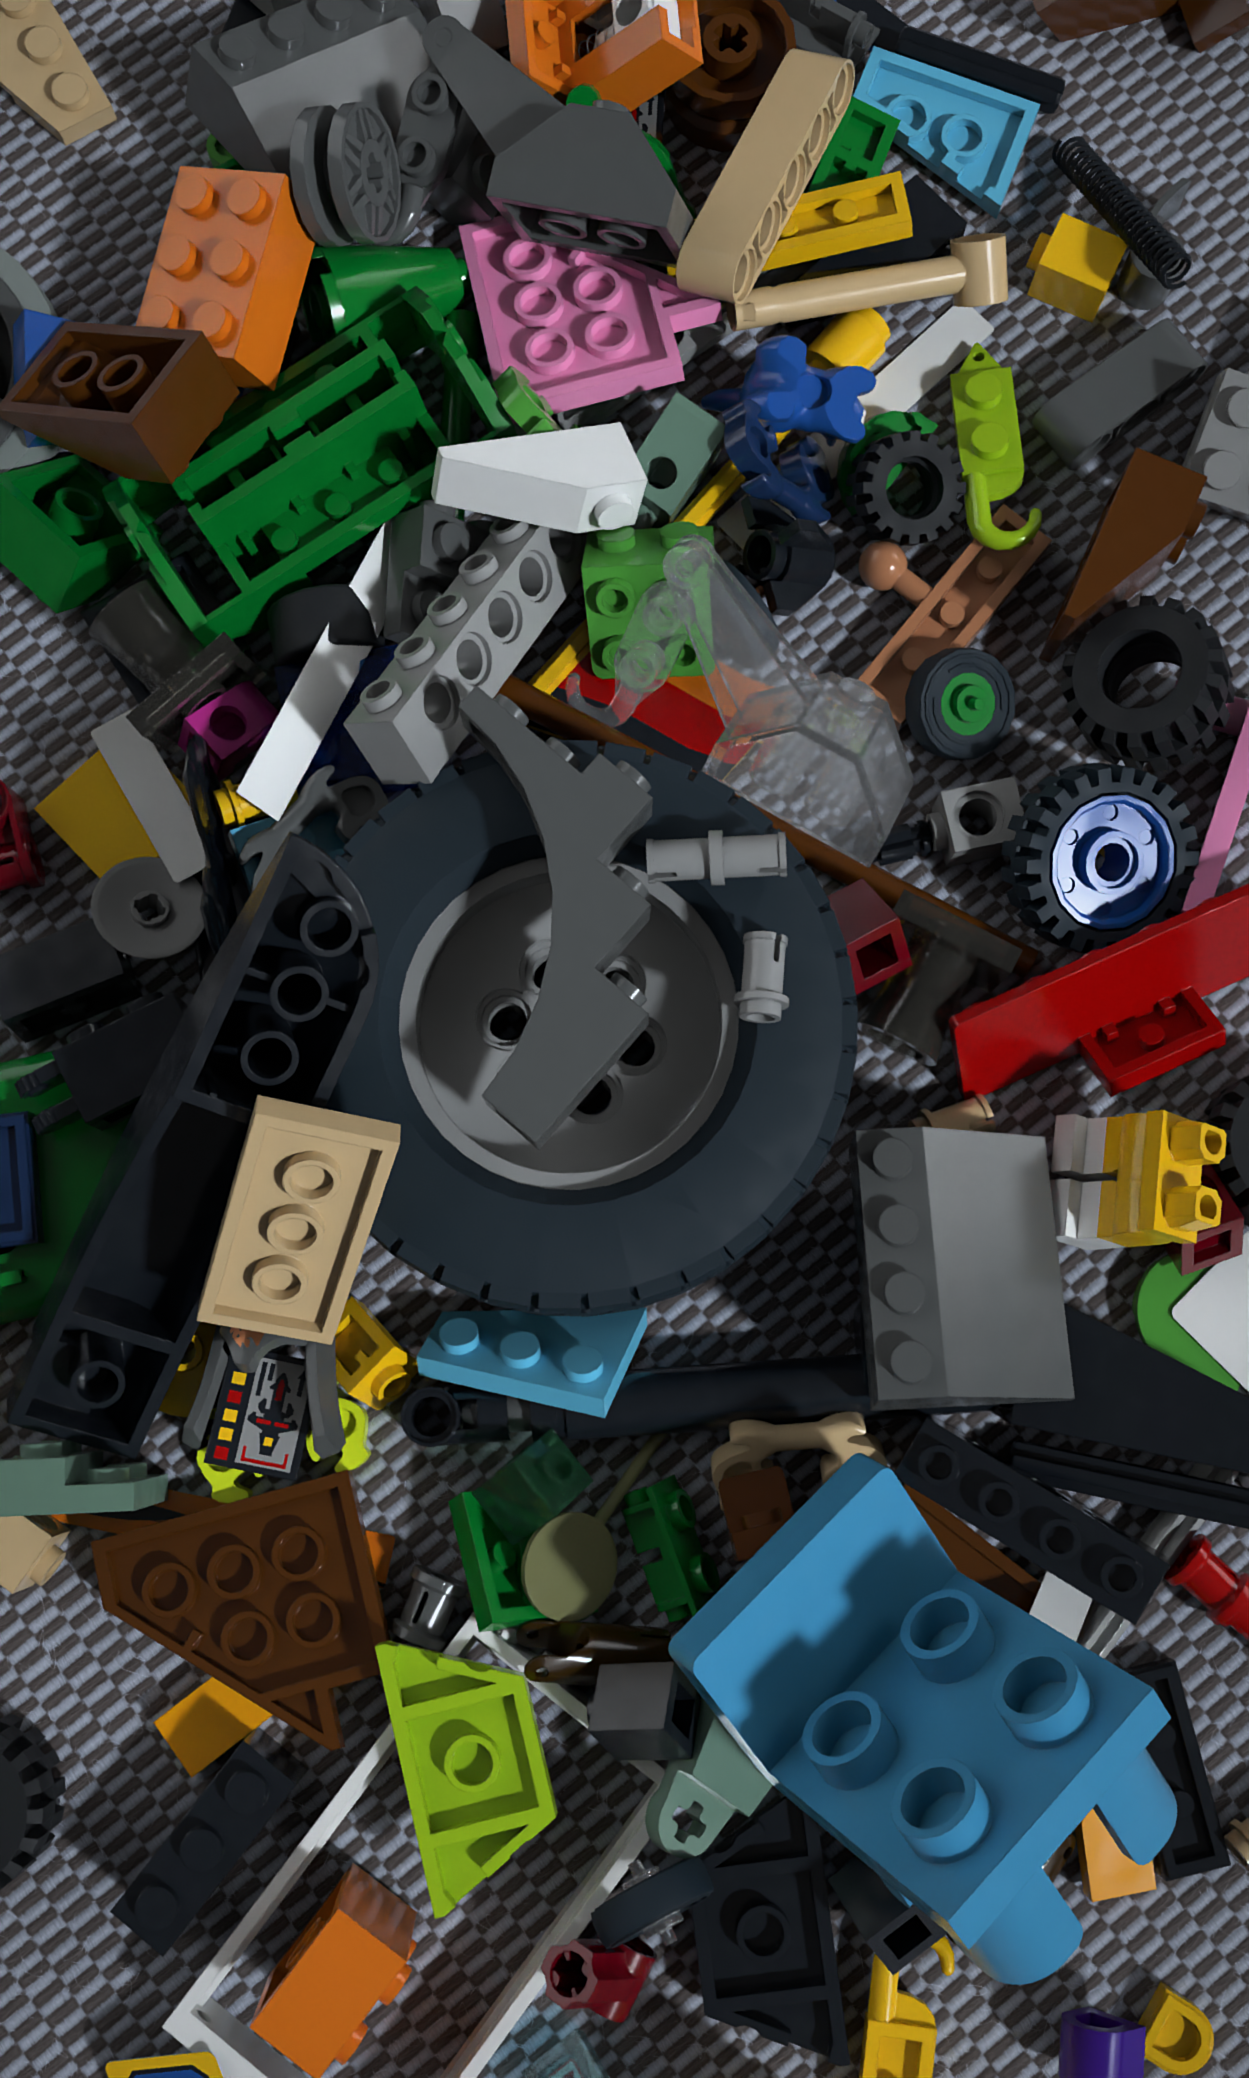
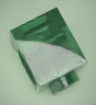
M551 1428L508 1460L476 1488L472 1495L512 1546H514L556 1517L594 1480Z

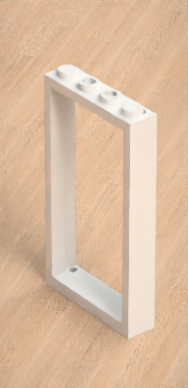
M474 1611L443 1651L444 1654L464 1658L476 1641H478L513 1670L524 1672L526 1663L537 1656L527 1647L517 1642L516 1631L518 1628L479 1632ZM545 1650V1652H544L542 1655H554V1654H552L551 1652ZM540 1668L536 1672H543L547 1668ZM527 1679L529 1683L588 1729L587 1704L589 1697L574 1685L534 1682ZM391 1722L162 2026L163 2029L191 2052H211L216 2057L224 2078H307L210 1996L397 1748ZM627 1760L654 1781V1784L439 2078H476L546 1982L545 1975L540 1967L551 1946L568 1945L573 1939H577L592 1919L591 1913L604 1903L650 1838L645 1824L647 1806L653 1794L659 1789L670 1760Z

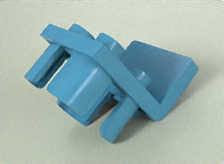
M862 1453L852 1455L679 1630L669 1643L668 1651L670 1656L763 1776L783 1795L873 1869L899 1901L908 1908L914 1904L948 1932L960 1950L978 1968L996 1981L1011 1985H1023L1039 1981L1059 1969L1078 1948L1083 1936L1082 1925L1042 1866L1092 1808L1120 1851L1138 1865L1149 1863L1164 1847L1174 1830L1177 1819V1803L1174 1793L1146 1749V1746L1171 1719L1154 1688L960 1573L895 1473L888 1467Z

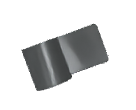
M1184 177L1181 178L1158 200L1150 211L1157 218L1158 222L1163 224L1176 214L1192 180ZM1167 231L1172 235L1174 239H1176L1177 243H1179L1181 247L1184 249L1183 243L1180 241V239L1173 233ZM1130 249L1118 276L1117 289L1119 296L1127 305L1134 309L1150 310L1157 308L1164 303L1171 290L1164 288ZM1179 259L1178 263L1173 268L1168 270L1166 273L1175 270L1177 266L1180 264L1181 259ZM1179 271L1177 274H1175V275H1173L1172 277L1167 278V279H1172V278L1177 277V276L1179 275L1180 271Z

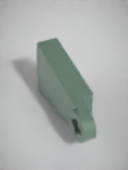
M701 1698L693 1758L669 1761L659 1789L653 1794L648 1803L645 1816L646 1830L651 1841L661 1850L682 1859L693 1858L702 1854L711 1845L735 1811L750 1817L773 1786L750 1761L703 1698ZM677 1807L686 1809L687 1815L693 1819L687 1831L679 1829L676 1821L672 1819Z

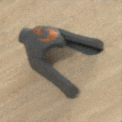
M216 1325L203 1378L183 1427L182 1442L198 1451L208 1446L209 1440L206 1438L211 1433L214 1420L209 1419L212 1409L216 1408L230 1352L240 1372L254 1373L261 1359L271 1349L284 1344L305 1346L304 1370L314 1451L322 1459L339 1453L346 1440L337 1392L335 1337L332 1345Z

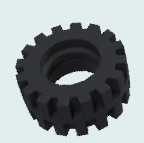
M904 431L884 436L864 447L866 452L857 455L851 464L856 468L855 473L847 475L846 486L852 487V495L846 496L847 507H855L857 513L851 518L856 526H864L866 528L865 536L871 540L888 541L898 546H913L938 538V533L947 532L954 524L950 520L951 516L959 515L964 505L957 501V496L966 493V482L957 481V474L964 472L961 461H951L950 457L955 451L949 444L939 445L940 437L932 433L921 434V431ZM901 462L915 467L923 480V501L917 512L911 516L898 514L894 511L887 498L886 484L888 475L892 468Z

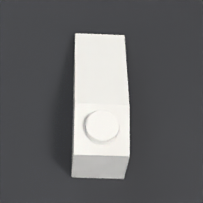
M621 422L438 447L431 495L436 504L572 533H583L602 529L614 530L622 526L634 525L648 479Z

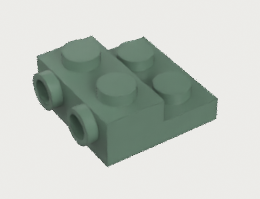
M65 1439L20 1444V1455H15L13 1458L0 1459V1517L135 1511L168 1500V1474H147V1462L108 1464L106 1467H103V1450L82 1451V1444Z

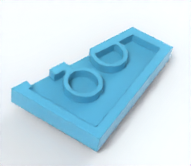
M873 46L853 97L901 120L892 142L997 219L1036 120L1040 104Z
M647 1307L589 1317L545 1316L516 1310L442 1312L416 1356L418 1373L424 1377L605 1418L647 1328Z

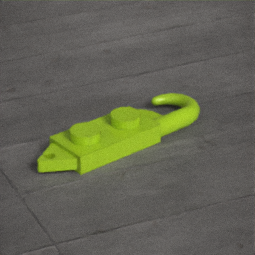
M975 343L960 371L957 374H950V393L958 461H961L964 472L960 473L961 482H966V493L963 494L966 521L972 536L983 546L994 550H1013L1025 546L1036 536L1041 527L1042 512L1038 508H1033L1029 513L1027 523L1015 531L1000 530L992 523L990 502L1004 499L1014 494L1022 486L1024 480V461L1011 367L1002 368L979 343Z

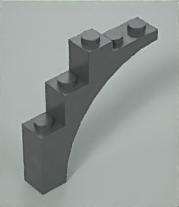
M476 685L458 705L463 726L501 765L526 804L547 857L552 887L551 945L538 1000L515 1050L481 1096L488 1107L539 1150L648 1026L649 1013L642 1008V1005L647 1001L644 994L621 974L615 972L608 979L603 973L650 921L651 904L645 900V897L649 894L647 888L638 878L622 866H617L613 872L607 866L652 817L653 797L647 793L651 789L649 782L633 766L622 760L615 766L601 753L580 773L577 770L581 766L580 761L563 743L553 737H550L546 742L542 741L526 727L529 719L513 701L503 694H498L492 699Z

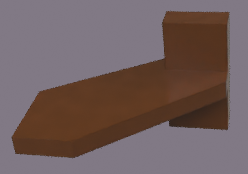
M1032 0L1036 13L1060 42L1182 11L1193 44L1201 53L1249 25L1248 0Z

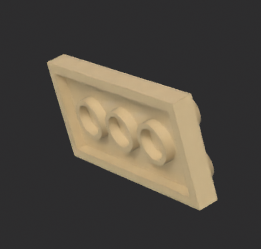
M257 1095L199 1300L196 1321L332 1345L400 1145L401 1124Z

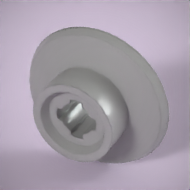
M139 857L129 859L109 869L96 884L91 898L92 918L101 936L117 950L145 959L169 957L192 945L204 929L200 910L203 888L193 875L179 883L174 882L161 858ZM148 908H154L159 916L152 918L151 921L142 920V916L139 913L147 911Z

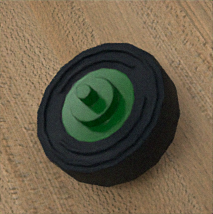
M976 648L944 649L925 659L912 675L905 695L906 720L913 737L927 752L946 760L979 758L994 750L1010 729L1015 714V690L1008 671L994 656Z

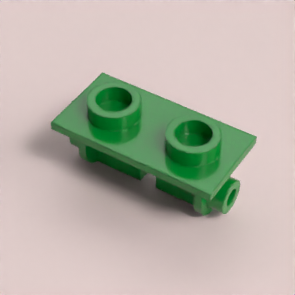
M675 1474L650 1487L644 1486L626 1493L624 1496L626 1507L621 1510L637 1554L657 1547L660 1548L663 1558L648 1563L642 1568L658 1612L665 1611L669 1622L683 1619L691 1614L694 1616L718 1592L720 1586L716 1564L708 1553L703 1552L694 1528L696 1513L692 1500L684 1489H680Z

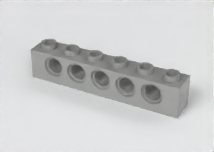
M501 517L491 525L489 536L475 554L462 562L458 570V576L444 594L436 598L428 606L427 616L414 633L397 646L394 651L393 660L380 677L362 691L359 704L343 723L383 785L417 784L419 781L424 784H430L434 781L440 770H442L468 734V731L463 726L458 705L476 685L492 699L495 697L581 578V565L588 532L572 533Z

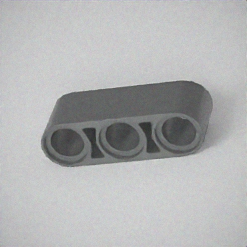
M1165 318L1052 397L1035 414L1032 419V425L1069 470L1076 469L1185 392L1205 372L1208 363L1171 319Z

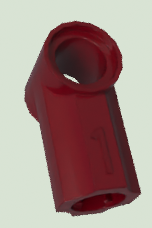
M599 1936L597 1939H573L568 1945H552L540 1967L546 1980L545 1995L563 2010L589 2008L606 2019L622 2023L626 2020L657 1959V1953L639 1937L608 1949L604 1947Z

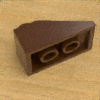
M66 321L1 401L0 417L124 478L172 484L177 477L186 471L190 459L210 432L221 424L225 412L239 395L240 391L203 331Z
M1136 447L1107 500L1039 659L1048 663L1052 662L1073 645L1071 641L1079 630L1088 633L1093 629L1089 619L1100 611L1105 618L1115 611L1114 603L1125 599L1128 601L1148 585L1165 561L1173 565L1176 564L1187 540H1192L1206 512L1208 504L1199 501L1198 498L1207 480V476Z

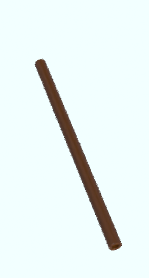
M511 674L495 695L496 697L498 694H503L513 701L529 720L567 740L597 741L598 746H605L606 742L646 749V755L653 756L654 752L664 755ZM735 792V795H734V796H737V797L740 798L742 795L739 794V793H737V792ZM744 797L773 822L772 827L775 829L779 828L782 832H785V836L805 859L804 864L846 886L863 878L885 903L899 914L1022 978L1031 969L1038 955V950Z

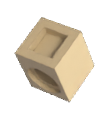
M51 1515L0 1517V1585L12 1594L31 1587L34 1583L39 1586L44 1585L56 1572L66 1556V1552L59 1547L71 1530Z

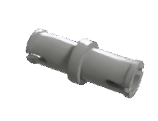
M709 830L708 838L646 839L649 884H655L660 881L710 879L711 886L725 885V878L787 877L785 832L768 835L723 837L722 830Z

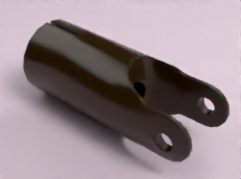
M531 1620L523 1623L516 1631L517 1642L522 1646L547 1648L556 1654L539 1655L526 1663L524 1674L527 1679L534 1682L596 1686L601 1664L674 1662L668 1651L669 1643L672 1639L670 1638L671 1635L667 1629L662 1627ZM530 1630H536L533 1634H527ZM540 1668H547L543 1672H536Z

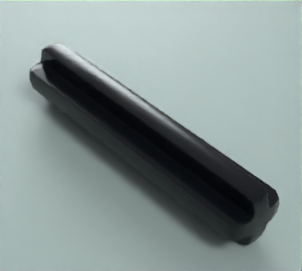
M910 25L904 26L894 53L1039 103V111L1047 114H1053L1056 111L1065 89L1066 81L1062 77Z

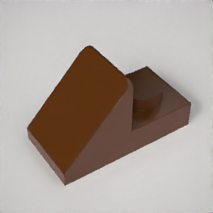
M773 1466L724 1478L719 1482L718 1489L735 1561L752 1558L794 1515L784 1472L781 1467Z

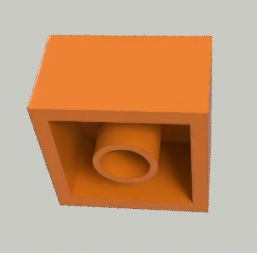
M353 1862L270 1972L249 2028L313 2078H321L334 2059L341 2065H344L356 2051L368 2030V2025L363 2022L367 2014L378 2000L385 2006H388L400 1992L412 1971V1967L407 1964V1961L417 1945V1942L412 1939L417 1912Z

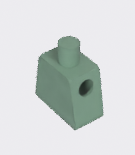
M679 392L675 393L636 453L648 480L636 523L628 525L633 529L662 528L674 522L715 464L723 445L725 424ZM650 484L658 485L663 489L655 488Z

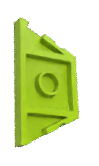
M393 1641L378 1643L375 1646L433 1914L434 1918L437 1919L446 1916L452 1911L457 1902L486 1877L489 1878L510 1859V1856L526 1841L533 1839L556 1818L558 1811L529 1686L524 1672Z

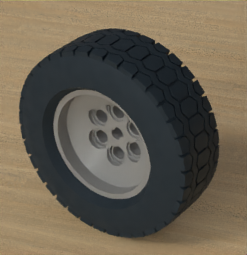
M559 740L580 761L581 766L577 769L580 773L601 753L615 766L621 760L627 762L640 772L651 786L647 793L653 797L652 817L607 866L612 872L617 866H622L638 878L647 888L649 894L645 897V900L651 904L650 921L605 970L603 975L611 978L615 972L621 974L647 998L642 1008L649 1013L648 1026L639 1037L646 1039L652 1045L654 1050L652 1058L641 1066L627 1065L619 1058L597 1083L607 1089L611 1095L610 1105L607 1109L597 1115H587L575 1108L539 1150L488 1107L481 1095L513 1053L521 1037L520 1035L513 1040L496 1038L492 1034L494 1020L502 1013L517 1012L528 1022L538 1000L540 989L535 985L534 980L536 974L547 963L551 945L552 887L547 857L529 810L501 765L486 752L461 760L462 766L457 768L452 764L440 770L437 777L430 784H424L419 781L417 782V789L412 791L408 788L377 812L378 818L374 821L370 818L343 847L345 853L341 856L337 855L334 859L351 878L367 906L377 935L379 972L374 1000L367 1019L324 1109L401 1124L400 1145L370 1231V1235L393 1256L436 1283L492 1306L536 1315L589 1317L636 1310L693 1289L727 1270L763 1241L804 1195L827 1157L848 1104L857 1057L858 1008L850 957L847 953V946L835 912L829 906L830 901L812 869L804 864L805 859L786 836L787 877L725 878V885L711 886L710 879L648 883L646 839L708 838L709 830H722L723 837L768 835L782 832L779 828L775 829L772 827L773 822L743 796L740 798L734 796L735 790L701 770L698 773L692 772V766L656 752L651 756L646 755V749L606 742L605 746H598L597 741ZM772 931L776 932V936L783 934L788 937V945L785 950L783 995L789 998V1006L787 1009L782 1010L779 1022L754 1023L739 1018L740 1007L733 1004L734 994L740 992L742 986L743 936L747 932Z

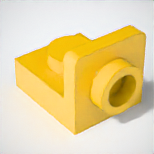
M351 1296L346 1301L335 1334L336 1378L349 1395L376 1410H381L389 1402L399 1398L409 1387L411 1379L418 1373L416 1355L400 1346L365 1304Z

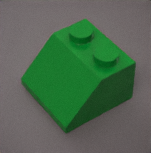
M76 454L0 473V563L7 567L36 594L41 602L49 606L56 614L99 600L142 558L129 540L123 525L119 522L101 488L111 482L86 459ZM152 522L149 526L159 541L164 531L155 522Z

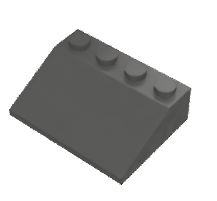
M303 0L193 44L191 47L185 105L246 171L283 173L291 179L289 168L290 139L296 118L305 107L332 105L338 110L342 103L369 101L382 113L396 145L408 90L415 78L427 71L430 66V57L423 46V33L427 23L420 9L411 0Z
M933 1127L855 1130L849 1148L870 1410L1074 1400L1075 1395L1045 1137Z

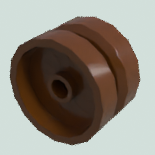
M697 0L703 64L667 87L664 98L665 112L676 130L695 145L719 152L733 151L785 55L790 49L796 48L794 24L782 4L777 0Z

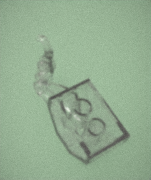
M689 534L681 537L663 559V572L667 581L654 583L643 593L614 656L615 695L610 705L598 708L588 704L581 696L579 689L580 676L575 672L569 674L565 687L568 704L613 728L625 723L635 712L637 705L660 688L668 679L689 636L725 727L701 771L735 790V794L740 797L743 796L749 802L869 868L886 841L915 782L888 702L876 696L870 686L858 679L851 677L843 678L833 671L815 675L715 551L713 545L700 535Z

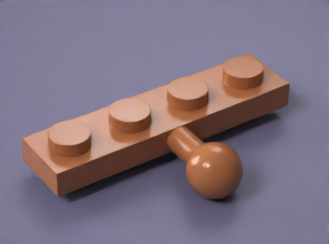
M1005 504L992 517V523L995 527L1003 531H1015L1027 523L1025 519ZM1038 531L1036 536L1025 546L1013 550H994L983 546L974 538L934 588L907 569L906 555L897 544L888 541H877L870 544L862 552L858 563L859 574L863 582L874 590L886 591L893 589L917 608L853 684L849 695L896 731H899L907 721L905 695L914 672L925 659L944 649L967 648L1048 550L1052 540L1041 531Z

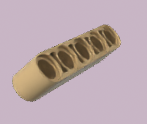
M796 48L790 49L785 55L682 244L676 266V283L680 290L738 305L746 300L848 108L855 80V68L850 59Z

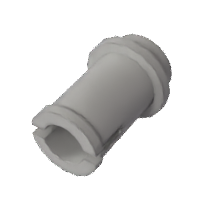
M772 931L747 932L743 936L741 991L734 994L733 1004L740 1007L739 1018L754 1023L779 1022L782 1010L787 1009L789 1006V998L783 995L785 950L788 945V937L783 934L776 936V932Z

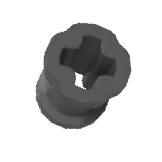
M415 1564L410 1574L415 1581L400 1618H393L388 1629L396 1636L429 1650L442 1652L447 1644L443 1633L458 1598L466 1597L469 1588L462 1581L450 1575Z

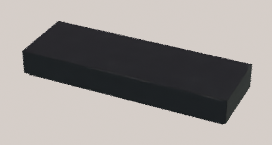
M1165 1658L1122 1669L1154 1688L1171 1716L1167 1724L1146 1746L1150 1756L1172 1789L1177 1803V1819L1174 1830L1167 1843L1155 1856L1160 1876L1167 1882L1230 1866L1231 1862L1176 1661L1171 1658Z

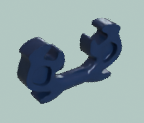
M745 399L724 410L722 415L725 420L724 444L727 454L736 468L748 480L741 484L742 489L756 499L772 500L790 510L796 519L812 520L818 524L831 519L829 511L821 506V504L833 499L835 492L831 475L826 465V456L821 446L810 436H806L788 445L787 451L779 454L781 475L770 457L771 453L778 450L776 434L772 425L764 428L758 421L757 415L761 412L760 405L751 399Z

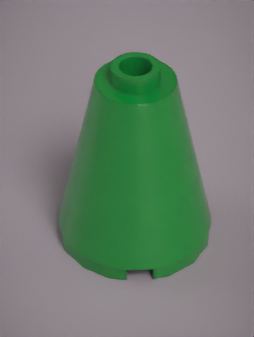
M315 243L300 297L312 342L324 340L325 344L415 286L431 298L444 319L453 310L462 309L464 296L469 295L471 292V281L465 261L462 258H455L453 252L447 247L350 244L341 247L325 248L321 244Z

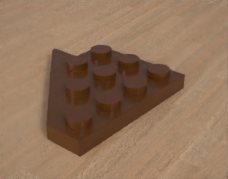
M345 1470L90 1542L103 1609L328 1750L332 1751L345 1747L333 1688L381 1675L375 1646L381 1642L391 1641L352 1471Z

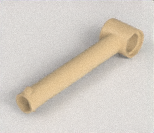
M983 233L954 238L950 240L951 255L784 283L775 287L754 288L742 304L726 302L728 322L731 330L735 332L770 326L779 322L787 323L953 294V305L957 307H978L998 304L1008 300L1006 234Z

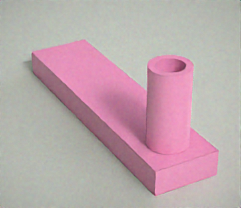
M1234 696V703H1225L1230 713L1225 728L1215 725L1212 730L1234 735L1238 738L1199 853V863L1195 865L1192 877H1195V879L1191 882L1189 890L1186 892L1181 913L1196 907L1208 898L1214 897L1248 795L1249 700Z

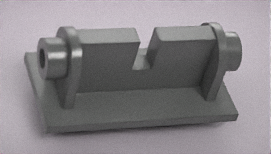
M777 0L782 4L794 24L796 49L850 59L854 64L855 70L880 33L879 28L866 21L867 13L863 11L856 13L834 0Z

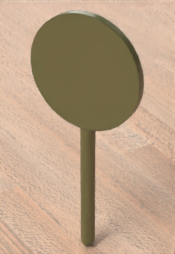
M667 1434L650 1435L594 1517L573 1511L559 1513L547 1519L533 1533L523 1554L521 1578L523 1589L529 1602L539 1613L556 1621H577L592 1614L606 1600L616 1578L618 1558L613 1537L605 1524Z

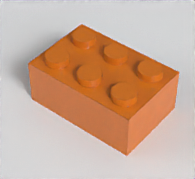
M180 166L135 326L203 331L236 387L275 391L316 243L302 222L294 199L291 179L283 173Z

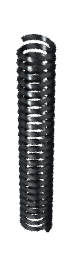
M1081 136L1069 138L1063 143L1059 151L1058 148L1062 141L1058 139L1052 151V159L1058 168L1062 170L1063 174L1071 180V183L1092 204L1093 208L1115 230L1116 234L1138 256V259L1152 272L1153 276L1157 278L1164 288L1175 290L1186 285L1185 281L1172 284L1182 279L1191 267L1192 259L1186 253V250L1177 243L1176 239L1167 232L1166 228L1158 222L1157 218L1148 211V208L1125 186V183L1116 176V173L1107 166V163L1098 156V153L1090 147ZM1076 142V143H1073L1070 147H1068L1067 150L1065 151V153L1063 154L1064 149H1065L1070 143ZM1080 147V148H1077V149L1070 155V157L1067 159V156L1069 155V153H1070L1074 148ZM1179 259H1181L1180 264L1177 266L1175 270L1166 273L1168 270L1173 268L1178 263ZM1186 262V267L1180 275L1172 279H1167L1177 274L1183 268Z

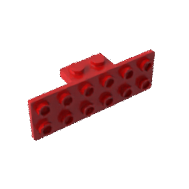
M1249 883L1219 897L1208 898L1186 912L1161 923L1150 924L1130 937L1103 949L1092 950L1072 963L1045 975L1034 976L1014 989L985 1002L971 1004L962 1012L953 1015L948 1023L958 1088L963 1099H970L973 1095L979 1093L985 1096L1080 1053L1109 1096L1113 1097L1225 1046L1226 1029L1202 1000V997L1249 977Z

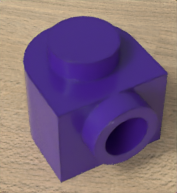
M1089 2006L1063 2012L1061 2014L1058 2076L1060 2078H1143L1146 2026Z

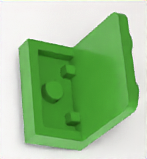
M679 521L669 523L662 528L633 529L630 526H622L614 530L602 529L588 532L581 571L592 670L597 677L601 679L705 676L714 672L717 663L712 590L714 560L713 526H696L691 522Z

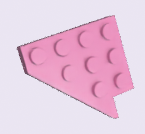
M502 215L494 217L490 221L474 222L458 227L493 382L509 366H513L530 381L528 385L539 397L542 395L546 399L554 414L685 381L683 365L674 333L723 321L720 300L682 291L677 286L676 278L633 260L524 241ZM508 414V416L510 417L512 423H513V424H517V423L514 421V419Z

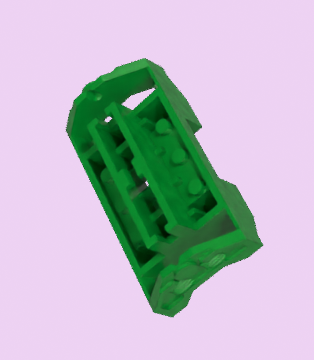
M417 286L281 372L278 376L275 391L255 389L230 405L223 416L221 424L210 432L190 459L186 471L177 477L172 484L127 479L120 476L101 488L109 506L123 525L129 540L143 560L149 562V569L188 628L207 652L225 641L267 629L266 614L275 601L286 594L303 588L313 587L306 573L408 507L411 510L418 507L420 502L433 499L431 489L438 447L450 446V444L427 412L416 384L405 369L401 370L398 363L400 360L425 346H428L439 356L471 402L488 432L487 435L476 442L517 436L510 417L501 405L488 379L472 358H467L468 350L459 333L449 320L444 321L441 312L431 298ZM181 501L188 508L187 510L242 591L241 594L208 615L205 614L182 580L149 524Z

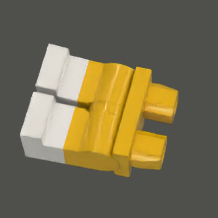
M1166 1110L1129 1113L1119 1117L1086 1118L1077 1114L1056 1115L1051 1172L1068 1177V1179L1050 1180L1057 1241L1085 1250L1162 1245L1170 1242L1179 1244L1196 1243L1197 1231L1216 1227L1220 1224L1222 1200L1217 1190L1201 1185L1202 1165L1219 1164L1225 1158L1227 1134L1223 1129L1207 1123L1192 1121Z

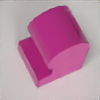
M252 681L242 682L185 717L178 746L186 753L188 741L192 739L194 733L202 736L207 744L212 767L220 782L233 772L237 763L261 747L279 711Z

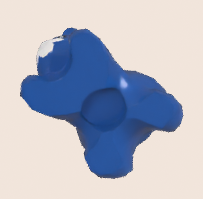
M778 335L766 338L756 347L755 361L745 375L742 388L713 391L702 397L701 405L706 410L723 412L745 399H751L761 407V412L757 415L758 421L764 428L772 425L775 433L796 429L803 432L821 433L829 447H833L837 439L855 444L865 436L863 424L866 411L857 397L870 393L874 389L877 380L873 372L862 366H844L830 369L811 367L806 363L807 349L805 343L796 336Z

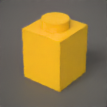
M1062 213L1052 236L1041 232L1030 254L1026 268L1035 271L1027 295L1093 323L1128 245L1114 234Z

